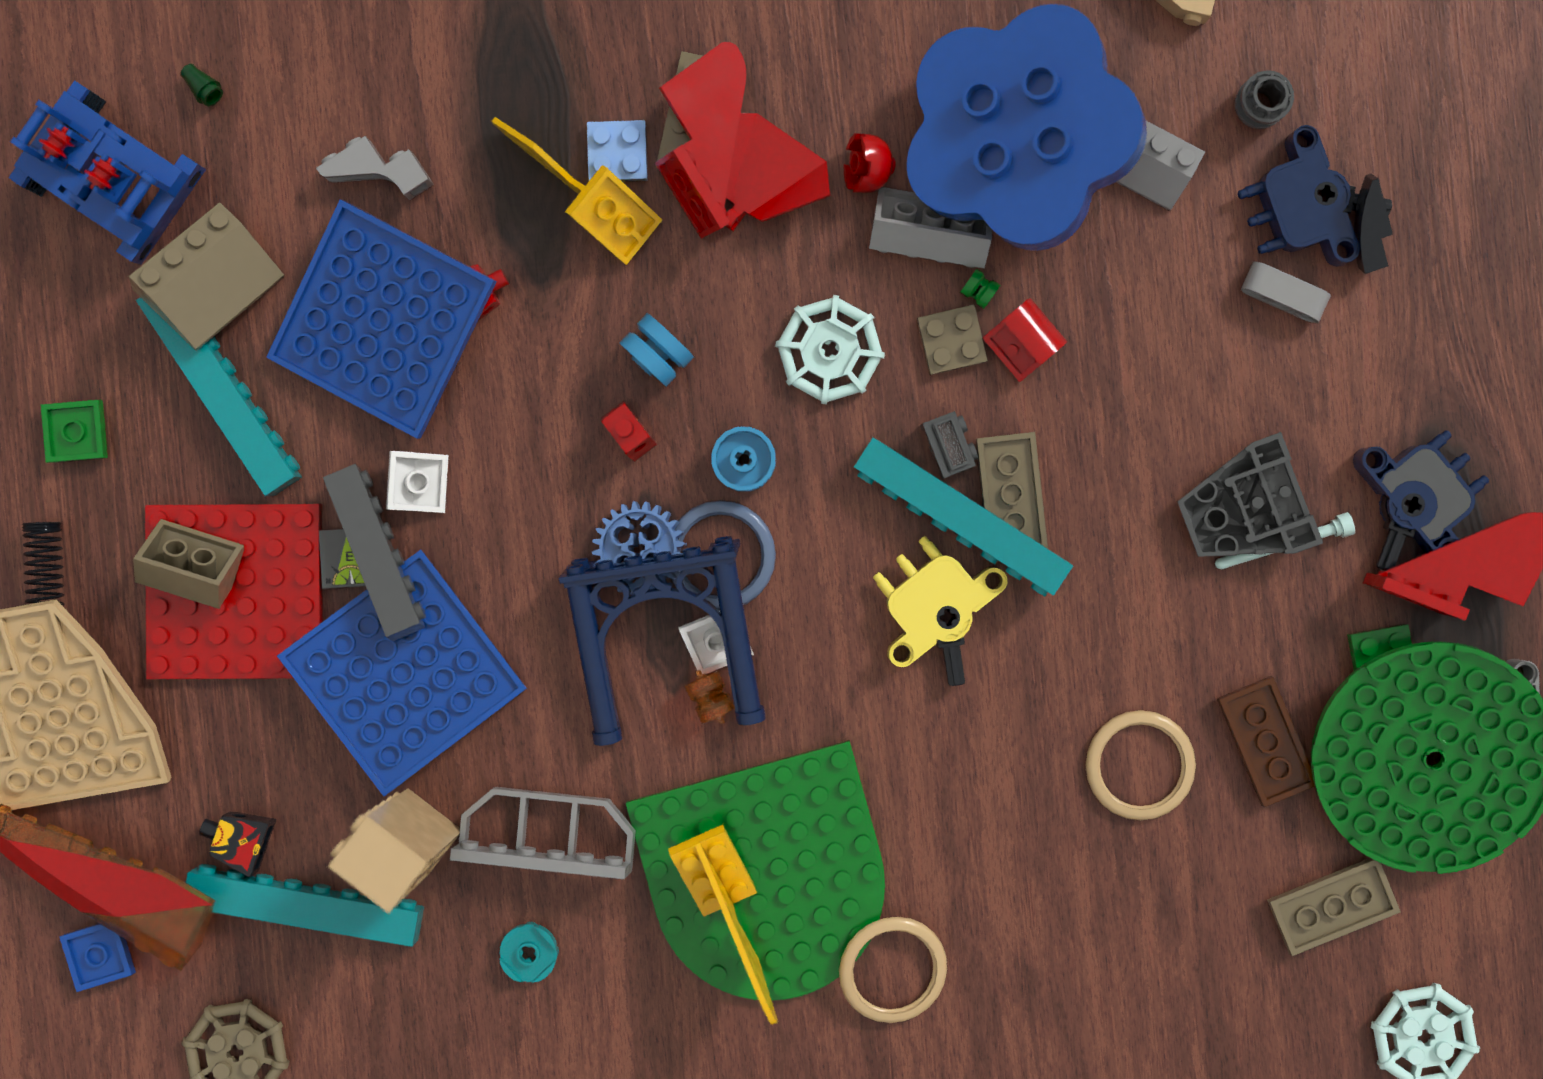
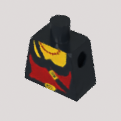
M228 812L222 815L219 823L205 819L201 825L199 835L213 840L209 851L210 856L251 877L260 869L276 819L239 812Z

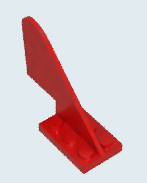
M731 42L720 43L659 88L690 138V141L655 162V165L701 239L730 223L727 218L725 202L746 85L744 58L739 48Z
M1528 512L1516 515L1385 571L1379 570L1377 574L1366 573L1363 584L1442 615L1466 621L1470 609L1460 605L1468 586L1524 607L1543 569V513Z

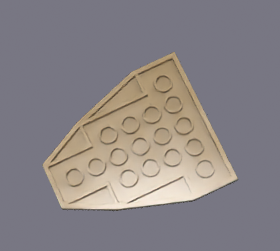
M56 599L0 609V812L168 783L172 777L156 724L104 650Z

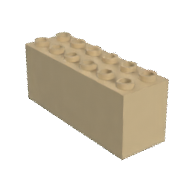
M409 788L402 793L396 791L393 796L390 795L386 801L383 800L372 810L369 809L354 822L350 828L353 835L350 834L335 847L330 854L334 859L328 867L386 912L390 913L431 873L460 835V828Z

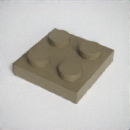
M975 305L917 318L930 375L988 361Z

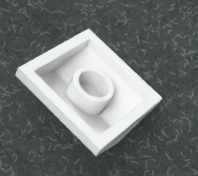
M390 451L386 509L445 513L448 455Z
M710 615L678 627L700 676L727 666L723 638L718 625Z

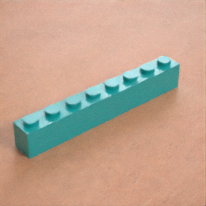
M141 297L138 298L136 302L263 494L274 497L301 479L302 476L298 472L300 465L291 454H286L282 448L284 445L283 439L275 430L271 431L266 423L268 421L267 415L259 406L255 407L251 401L252 393L244 382L239 383L235 377L236 369L231 361L226 357L223 358L218 351L220 345L216 338H211L200 349L195 351Z
M876 438L871 439L854 468L859 470L858 477L871 485L875 480L884 486L882 492L894 500H897L898 497L909 502L906 508L919 516L923 512L933 518L931 524L946 532L948 528L958 534L956 540L968 548H971L973 544L983 550L980 554L982 557L993 564H996L999 560L1008 566L1005 571L1016 579L1021 580L1024 576L1033 582L1031 588L1044 597L1047 593L1055 595L1073 567V564Z
M200 864L198 867L187 872L185 889L212 904L192 907L191 909L413 947L419 940L424 906L416 905L417 901L412 899H403L388 913L367 896L359 895V891L354 889H342V892L331 890V886L325 884H314L311 887L302 885V881L296 879H285L282 882L273 880L274 877L268 874H257L256 877H249L235 869H228L227 872L216 870V866L210 864Z

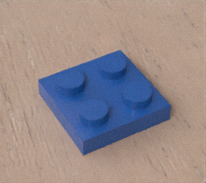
M119 917L72 931L59 937L76 992L136 973Z

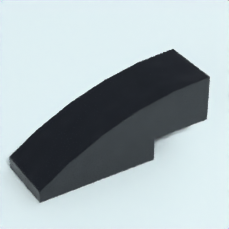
M1372 173L1365 175L1358 196L1354 220V232L1360 248L1356 259L1358 268L1364 274L1388 267L1382 238L1393 235L1379 179Z

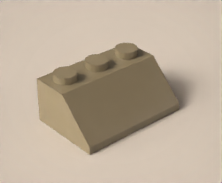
M160 519L133 558L135 582L219 609L232 589L244 552V545Z

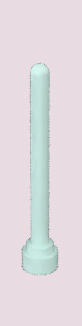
M1348 512L1336 515L1335 519L1330 521V524L1318 527L1321 538L1331 535L1344 538L1354 535L1356 532L1353 519ZM1273 553L1224 556L1216 560L1215 566L1218 569H1225Z

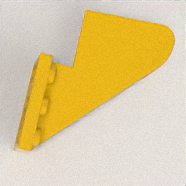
M494 117L492 119V124L578 193V196L565 212L617 259L627 265L661 223L662 219L607 167L602 165L585 186L567 173L536 143L498 118Z
M722 824L668 848L669 854L703 917L720 909L722 910L759 1002L770 1024L773 1025L778 1020L762 967L756 952L737 919L733 905L756 894V887Z

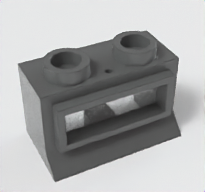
M954 411L920 425L922 431L924 430L930 444V452L935 457L941 472L939 474L941 479L976 466L974 460L978 459V454L972 442L967 444L964 433L968 429L962 415L957 417Z

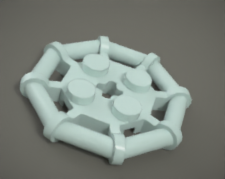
M833 295V298L802 307L796 306L788 325L775 344L781 356L788 386L792 385L820 400L821 404L826 405L829 401L866 392L865 388L879 362L885 356L873 322L875 317L871 313L867 314L841 300L839 295ZM831 310V318L825 321L813 323L809 316ZM837 311L858 323L850 327L837 319ZM803 321L807 325L808 330L802 341L791 342ZM862 328L864 329L869 350L861 349L858 343L856 332ZM836 343L835 349L838 351V354L836 356L831 354L830 357H826L824 355L825 350L822 349L823 344ZM791 349L800 350L804 367L799 371L796 370ZM860 356L869 357L857 378L852 369ZM809 371L824 380L823 389L802 378V376ZM846 375L852 382L829 389L830 380Z
M1432 983L1431 986L1403 991L1397 989L1393 991V997L1376 1021L1371 1022L1370 1026L1374 1031L1378 1054L1377 1065L1379 1068L1385 1069L1398 1079H1458L1475 1053H1479L1480 1046L1477 1045L1472 1018L1474 1011L1471 1006L1463 1004L1443 990L1440 984ZM1427 999L1426 1005L1415 1007L1408 1005V1002ZM1437 1002H1442L1452 1009L1453 1012L1445 1016L1436 1010ZM1401 1007L1403 1009L1401 1013L1402 1018L1399 1022L1396 1021L1394 1025H1390V1021ZM1460 1020L1464 1041L1457 1040L1455 1036L1454 1024ZM1426 1029L1427 1033L1431 1034V1037L1426 1043H1423L1421 1040H1418V1036H1421L1422 1030ZM1386 1033H1392L1395 1049L1390 1052ZM1455 1048L1462 1049L1448 1068L1445 1061L1453 1056ZM1401 1057L1405 1058L1412 1064L1411 1072L1402 1068L1395 1061ZM1439 1066L1442 1071L1441 1073L1421 1076L1422 1068Z

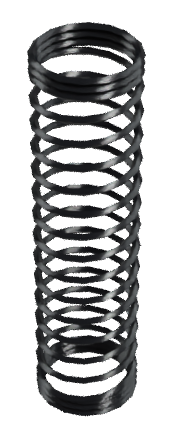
M61 522L22 524V531L29 532L24 533L23 537L49 539L24 543V547L48 548L24 552V556L49 559L26 561L23 564L25 566L53 567L25 571V575L53 577L26 580L24 583L28 585H48L52 587L29 589L24 592L26 594L55 595L26 599L24 601L26 603L45 602L39 600L55 599L64 596L63 593L39 592L64 587L60 583L40 582L61 579L64 577L62 574L36 573L59 570L63 566L35 564L63 559L62 556L36 554L60 551L63 548L60 546L32 545L61 541V537L32 536L62 531Z

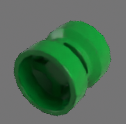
M976 269L960 293L965 297H972L976 300V304L984 309L1001 285L994 280L989 281L985 278L982 271ZM979 285H981L982 287L979 291H977L976 289Z

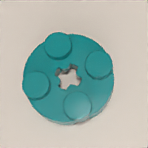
M527 922L515 926L503 938L500 946V965L503 971L517 982H539L546 978L553 970L559 954V948L556 939L548 929L535 922ZM524 946L528 948L533 947L536 958L528 957L524 959L522 957L524 953L522 948Z

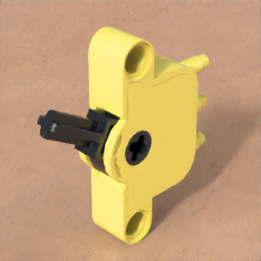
M924 536L919 540V543L931 560L917 570L903 554L898 556L896 561L908 578L896 588L880 572L873 576L877 586L887 597L889 613L904 631L903 634L889 645L887 654L895 666L906 667L937 643L938 648H943L948 685L959 686L965 684L960 645L965 644L964 635L970 630L972 612L980 610L1006 588L1008 583L1007 576L1001 569L989 567L971 578L956 559L942 555L933 542ZM991 572L997 573L1000 578L999 585L994 589L988 588L985 583L986 576ZM945 609L949 613L954 614V618L949 620L950 624L946 625L945 621L940 620V616L944 615ZM899 645H904L909 649V655L903 661H898L893 656L894 649Z

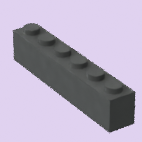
M353 464L323 477L385 636L393 642L425 628L422 620L426 618L425 611L420 601L415 603L412 592L416 591L411 577L409 575L405 576L401 566L405 565L400 550L398 548L394 550L390 540L394 538V534L389 523H383L380 513L384 512L379 498L372 496L369 487L373 486V482L368 471H362L356 464Z

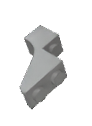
M366 136L352 139L346 144V149L338 154L332 153L326 156L321 161L322 164L316 168L323 177L332 183L375 179L391 181L399 187L403 195L409 200L434 185L416 156L409 149L405 152L404 150L396 152L389 158L390 162L386 164L373 143Z

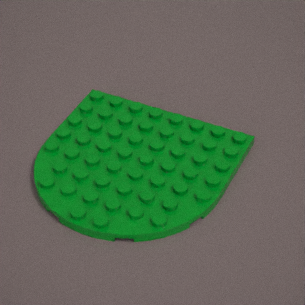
M850 740L626 801L631 825L636 830L635 839L661 930L675 954L686 967L717 989L738 997L759 1000L722 910L720 909L703 917L673 863L668 848L722 824L756 887V894L733 905L737 919L759 958L771 1000L800 997L814 992L839 977L841 957L847 944L858 931L880 919L885 893L884 866ZM871 940L862 947L856 960L862 955Z

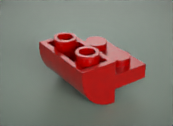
M1031 298L1017 307L983 337V340L1019 382L1067 343V340Z

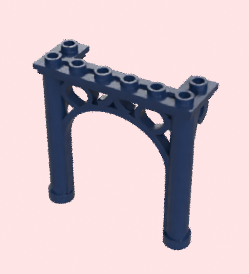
M724 536L714 539L715 543H711L707 550H700V547H690L683 549V553L671 555L670 551H663L653 554L654 558L642 559V556L639 555L625 558L624 562L613 564L612 560L597 562V560L588 561V558H579L572 560L571 564L560 575V584L563 583L564 588H567L594 727L592 731L594 745L605 746L622 740L605 649L608 630L613 621L626 609L639 602L655 598H674L690 602L703 609L713 618L723 638L737 724L752 725L766 719L764 706L760 704L736 566V557L741 545L740 539L732 540L731 536ZM709 566H712L713 572L708 568ZM680 571L676 580L677 589L672 588L673 583L661 580L658 574ZM703 574L708 580V587L698 594L687 590L683 584V578L686 575ZM645 576L644 583L634 589L635 595L630 596V587L623 579ZM651 584L656 588L649 590ZM619 587L623 592V600L617 606L604 603L599 596L601 588ZM714 587L717 590L720 611L705 599L711 594ZM595 607L609 614L600 631Z

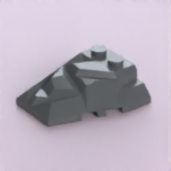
M1281 432L1250 443L1235 457L1177 501L1198 557L1232 556L1237 554L1262 555L1266 553L1293 554L1323 543L1315 519L1309 513L1290 463L1292 459Z

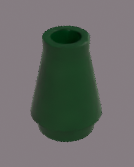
M187 64L182 68L180 75L187 83L198 103L205 106H213L219 102L223 96V90L218 81L199 70L194 64Z

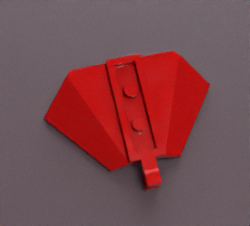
M758 113L740 114L726 199L734 205L733 208L727 211V218L730 221L726 225L728 229L734 232L746 214L752 219L755 218L760 222H764L831 196L827 161Z

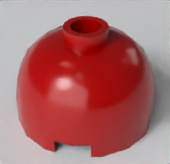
M854 133L851 136L846 150L851 151L850 165L844 164L843 167L847 189H853V192L857 193L875 192L881 189L889 180L890 175L894 173L896 167L895 158L892 157L888 144L880 137Z

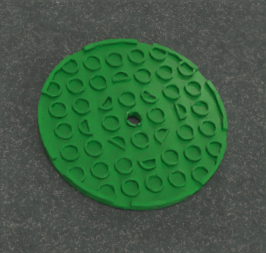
M1422 642L1405 645L1382 653L1357 668L1339 685L1326 703L1317 722L1311 749V769L1315 790L1322 808L1332 824L1353 847L1373 860L1389 867L1414 873L1421 871L1443 874L1458 872L1484 864L1503 854V850L1514 843L1519 837L1522 839L1537 823L1543 813V698L1518 670L1497 656L1476 647L1452 642ZM1439 751L1441 753L1440 762L1436 765H1428L1426 763V755Z

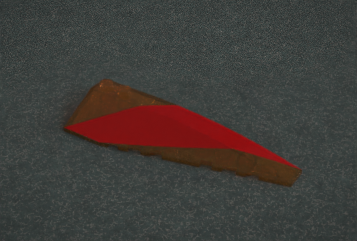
M0 804V852L56 896L91 919L132 942L140 951L149 952L159 958L164 965L175 967L182 971L202 945L216 900L157 867H154L152 871L141 867L142 861L131 857L126 861L116 855V851L106 846L100 849L94 848L93 842L89 839L50 823L43 827L36 824L37 818L28 814L19 817L12 813L11 807Z

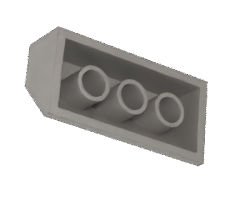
M1146 121L1147 138L1143 153L1130 172L1116 181V183L1170 211L1191 180L1205 151Z
M885 187L879 189L869 249L878 250L883 253L903 254L912 258L932 259L941 263L961 264L970 268H985L992 240V229L985 220L958 221L948 219L930 209L914 192Z

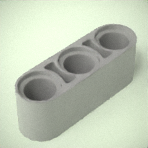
M1260 262L1252 263L1241 287L1243 293L1311 323H1319L1331 297L1330 293Z

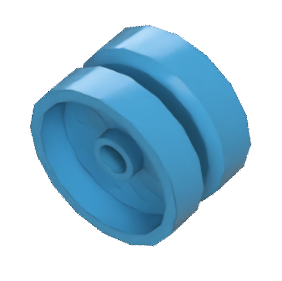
M646 313L637 325L638 329L648 340L644 342L635 333L629 332L619 343L632 355L631 359L649 376L653 375L667 387L676 378V373L666 360L669 358L678 367L685 368L694 356L655 318Z
M735 427L724 432L716 441L712 450V467L716 477L728 488L738 492L753 491L763 487L772 477L776 467V453L771 440L763 432L752 427ZM746 454L749 456L750 462L741 465L739 457Z

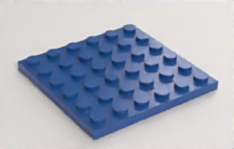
M340 199L266 358L416 439H421L497 281Z
M419 550L404 561L405 565H402L401 568L404 575H409L413 581L416 591L412 592L415 603L420 601L425 611L426 618L422 619L425 628L392 642L385 636L368 590H365L277 655L383 796L389 794L527 689L422 550Z

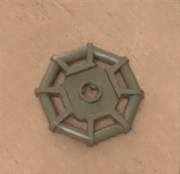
M245 999L243 1002L219 1006L208 1005L204 1008L203 1015L188 1036L183 1037L182 1046L185 1047L189 1079H208L205 1075L210 1072L213 1073L216 1079H259L257 1073L264 1063L272 1066L264 1079H278L283 1070L289 1067L290 1062L286 1057L282 1033L284 1025L281 1021L277 1022L253 1005L252 1000ZM240 1014V1020L225 1023L221 1018ZM249 1017L266 1028V1030L262 1032L259 1029L257 1031L251 1027L252 1024L248 1022ZM210 1023H213L216 1031L209 1040L201 1039L200 1037ZM270 1035L274 1055L268 1054L266 1037ZM233 1045H236L238 1050H243V1054L239 1056V1059L234 1058L230 1054ZM197 1048L205 1049L207 1067L202 1070Z

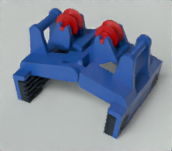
M74 80L67 92H63L54 107L38 99L35 103L37 108L17 137L13 136L10 140L12 144L22 149L23 153L15 163V169L9 176V179L41 197L46 190L50 191L59 199L123 240L116 252L129 261L142 265L206 169L183 154L173 165L98 114L106 101ZM50 114V117L48 118V120L46 121V123L44 124V126L42 127V129L40 130L32 144H28L34 136V134L36 133V131L43 123V121L45 120V118L47 117V115ZM127 165L137 172L141 178L123 205L120 206L118 205L119 201L137 176V174L125 167ZM153 184L160 188V190L139 219L132 213Z

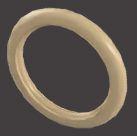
M1138 710L1125 712L1113 717L1098 730L1088 748L1085 766L1091 790L1104 807L1126 819L1149 820L1168 814L1181 804L1193 784L1196 761L1191 742L1179 725L1159 713ZM1147 725L1162 730L1173 740L1180 753L1181 773L1177 785L1168 796L1152 805L1137 806L1120 801L1108 790L1101 776L1100 762L1105 745L1113 735L1129 726Z
M903 917L882 918L858 931L847 944L839 967L840 986L852 1008L864 1017L886 1023L906 1021L927 1010L938 998L945 984L947 958L941 941L923 923ZM902 931L916 936L929 949L933 960L932 978L926 991L913 1003L895 1009L880 1008L865 1000L857 990L853 973L855 960L862 947L875 936L884 932Z

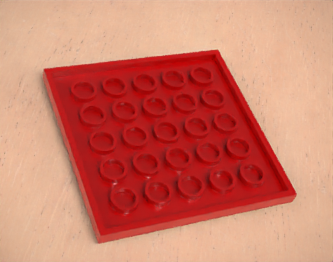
M322 504L145 505V541L160 519L244 545V552L232 589L219 609L146 586V679L293 678L277 655L323 622L319 531L322 530Z

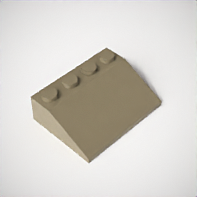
M218 203L128 277L133 291L197 351L283 279L284 274L242 223L221 203Z

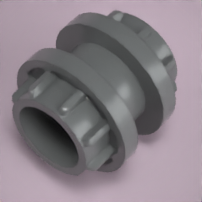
M1266 70L1254 74L1240 87L1236 94L1234 105L1238 118L1245 125L1254 129H1266L1275 125L1292 108L1294 102L1293 87L1289 80L1278 72ZM1257 93H1262L1269 99L1271 108L1260 103Z

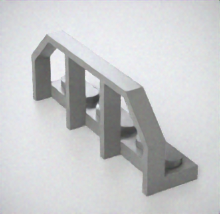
M495 787L461 815L459 844L451 848L450 860L625 879L632 872L636 830L608 798ZM495 795L520 797L516 850L507 849L506 844L491 843L489 847L478 846V841L468 840L471 815ZM529 798L572 803L567 855H565L563 850L550 849L547 850V853L536 852L534 847L525 846ZM580 804L604 806L627 834L625 862L619 856H605V859H596L594 854L576 853Z

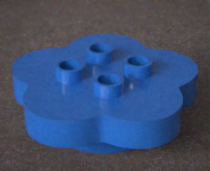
M1059 4L1041 5L1023 12L1001 30L981 27L961 28L944 35L929 48L919 66L916 81L917 96L924 114V121L909 147L907 174L915 194L937 214L958 221L985 220L990 228L1007 243L1025 250H1045L1063 243L1079 229L1088 213L1095 191L1120 180L1136 165L1146 143V120L1141 106L1131 89L1124 82L1107 73L1105 48L1092 22L1084 14L1072 7Z

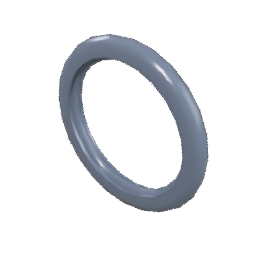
M718 500L705 502L692 508L679 519V524L674 529L675 531H684L685 534L678 538L681 542H683L685 535L697 522L715 515H726L740 519L756 534L761 549L760 567L752 582L741 590L743 605L751 602L767 586L775 567V545L768 526L759 515L748 507L736 502ZM676 571L673 573L676 575V577H678L680 571ZM686 576L683 578V584L687 590L695 594L701 592ZM672 579L673 584L676 586V580ZM709 594L705 599L720 610L718 596Z

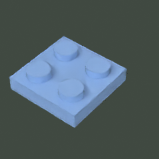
M645 120L587 122L589 181L602 165L607 167L622 182L648 181Z

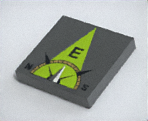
M320 530L322 589L366 586L344 530Z

